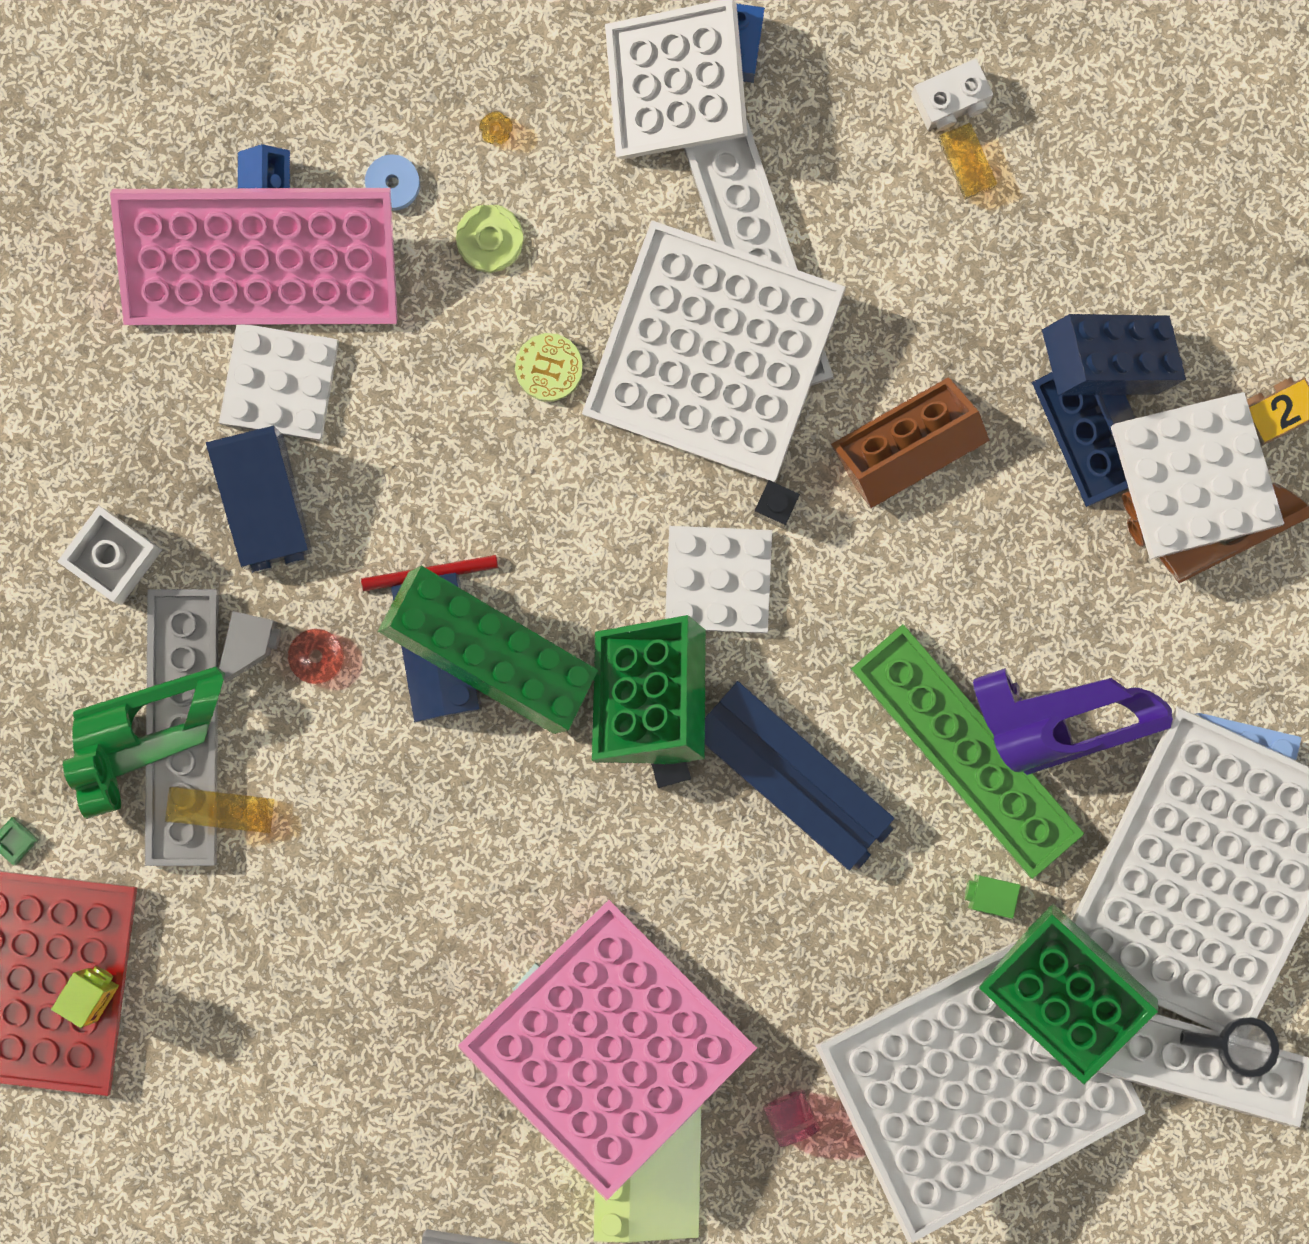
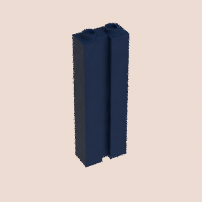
M737 681L705 717V746L848 871L853 866L860 869L871 856V853L867 850L875 840L882 843L893 831L894 827L890 824L895 818L740 682Z

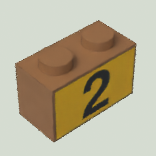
M1289 377L1273 386L1276 391L1275 393L1264 398L1262 392L1247 399L1261 446L1309 422V383L1305 377L1294 382L1292 377Z

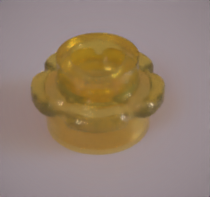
M494 111L482 118L479 129L482 131V138L485 142L489 144L494 142L503 144L509 140V133L513 130V124L510 118L506 117L502 112ZM499 126V130L494 131L493 127Z

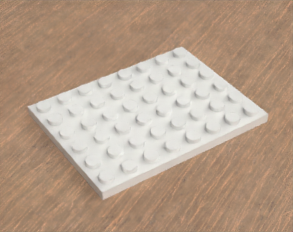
M1176 706L1172 714L1171 728L1164 731L1072 921L1158 999L1159 1006L1221 1032L1228 1023L1235 1019L1258 1017L1309 915V766ZM1242 1025L1236 1028L1231 1036L1246 1040L1253 1026Z
M1017 941L815 1045L907 1242L914 1243L1146 1114L1130 1081L1097 1072L1085 1084H1082L1059 1061L1032 1054L1035 1039L979 989L981 983Z

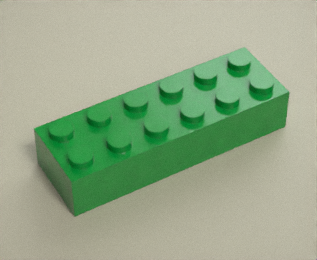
M422 565L408 572L377 631L553 734L569 731L598 672L596 668Z

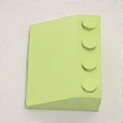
M701 1106L607 1201L595 1190L594 1242H641L699 1238Z

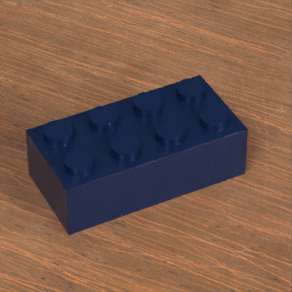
M1068 314L1042 329L1058 396L1158 395L1186 380L1170 315Z

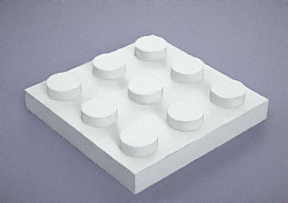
M236 325L219 423L221 425L251 430L274 425L283 435L322 441L339 345L338 339L254 325Z
M669 526L665 619L689 615L706 631L767 634L772 530Z

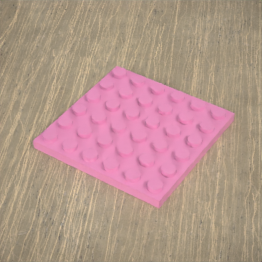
M610 900L590 917L458 1045V1048L606 1201L757 1049Z

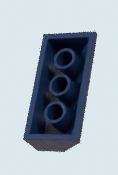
M1052 372L1033 381L1032 385L1085 506L1088 507L1128 490L1129 487L1111 430V426L1115 423L1136 419L1126 395L1058 396Z
M457 573L439 575L461 588ZM402 584L391 587L393 601ZM401 646L414 722L482 711L479 690Z

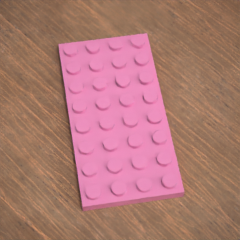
M391 188L112 189L110 192L124 325L397 324Z

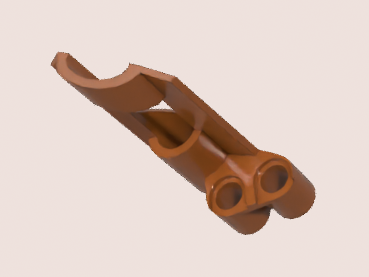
M1272 483L1284 521L1283 525L1241 536L1225 545L1217 542L1159 557V559L1180 584L1308 519L1309 505L1285 487ZM1130 491L1122 494L1123 505L1131 517L1127 520V526L1137 545L1143 547L1146 544Z

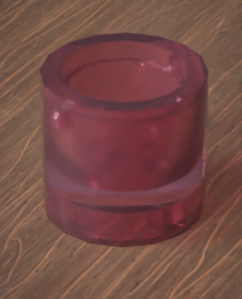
M804 1089L786 1094L763 1106L779 1147L800 1142L821 1130Z

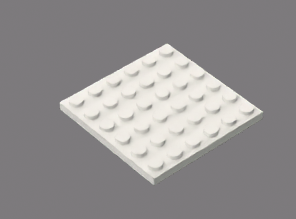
M651 220L582 414L776 483L846 287Z

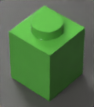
M975 874L974 881L969 880L967 883L964 900L969 901V909L1013 919L1020 884Z

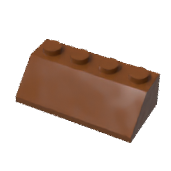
M948 377L833 442L831 446L859 494L869 507L873 508L990 440L979 411Z

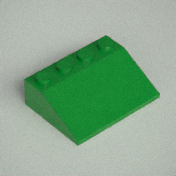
M689 615L595 632L594 668L598 672L594 678L593 762L676 764L705 759L706 630Z
M1054 904L1027 929L979 986L982 992L1082 1084H1085L1158 1012V999Z

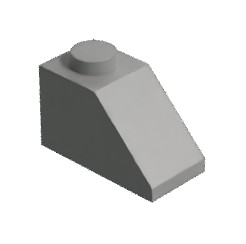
M232 611L219 667L225 673L224 681H231L269 657L272 649L278 648L281 637V629H277L278 622Z

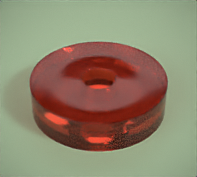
M310 629L300 633L292 641L288 651V662L292 672L302 681L311 684H323L334 679L341 671L344 664V650L338 638L330 632L322 629ZM315 650H319L322 653V659L318 663H313L310 659L311 653Z

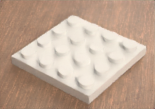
M718 0L605 24L617 158L623 160L748 136L737 4L735 0Z
M1244 392L1115 423L1111 426L1150 560L1280 527L1284 524Z

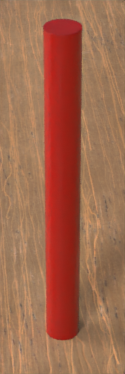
M491 555L425 568L437 575L450 573L462 575L499 567L497 556ZM411 570L361 578L363 592L401 585Z

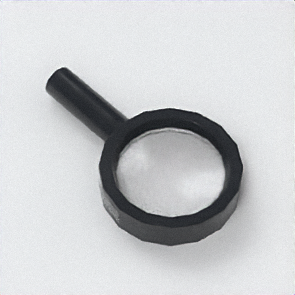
M1254 1017L1233 1020L1220 1032V1036L1182 1031L1180 1034L1181 1045L1218 1050L1223 1065L1231 1073L1243 1078L1259 1077L1269 1072L1276 1064L1279 1055V1042L1274 1030L1265 1021Z

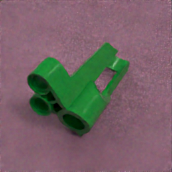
M215 666L73 711L72 739L74 757L63 761V771L70 788L76 790L78 807L85 819L121 809L122 802L117 777L204 743L224 681L225 673ZM195 689L185 723L142 737L134 734L131 724L135 715L143 706Z

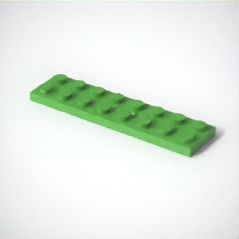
M904 624L850 669L1030 879L1035 878L1084 835V832L1033 773L1026 775L1023 771L1019 773L1014 772L1004 763L996 749L994 735L987 726L982 714Z

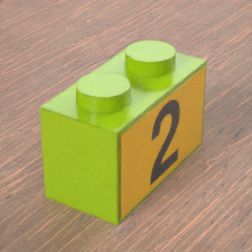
M97 966L94 969L86 968L74 972L51 1010L78 1027L83 1028L98 1021L119 985L111 981L113 976L109 972Z

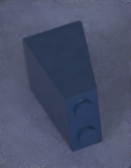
M273 425L206 442L240 566L246 570L251 569L252 574L271 570V563L284 560L285 565H292L305 561L304 555L311 554L312 549L284 435Z

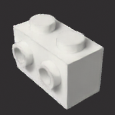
M977 58L915 85L911 96L927 130L929 131L937 127L939 131H942L956 124V118L968 113L969 117H974L987 110V104L990 103L993 92Z

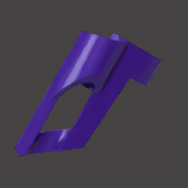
M1006 668L974 678L973 680L978 703L985 722L994 735V743L1000 757L1011 770L1018 773L1023 771L1026 775L1170 729L1172 725V708L1161 697L1142 688L1131 687L1127 689L1112 678L1022 700L1020 687L1017 682H1012ZM1112 703L1125 706L1139 720V723L1073 744L1070 730L1065 721L1067 718Z

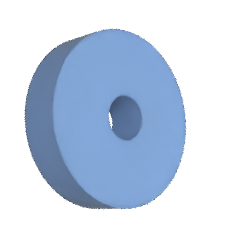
M390 154L379 157L369 166L365 175V187L390 188L386 185L388 179L392 177L399 180L398 185L391 188L392 211L408 207L416 199L420 190V178L412 162L403 156Z

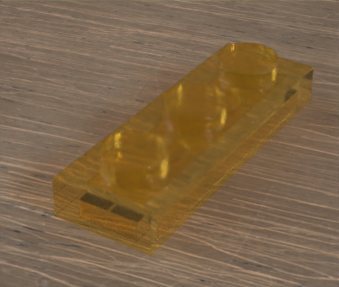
M169 787L165 822L270 833L275 799Z

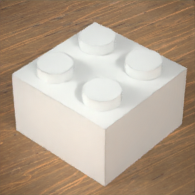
M98 505L57 562L112 602L122 605L162 549L110 511Z

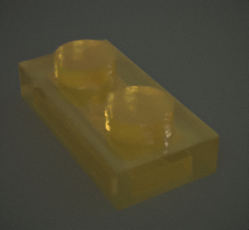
M971 122L939 135V143L964 200L997 186V181Z

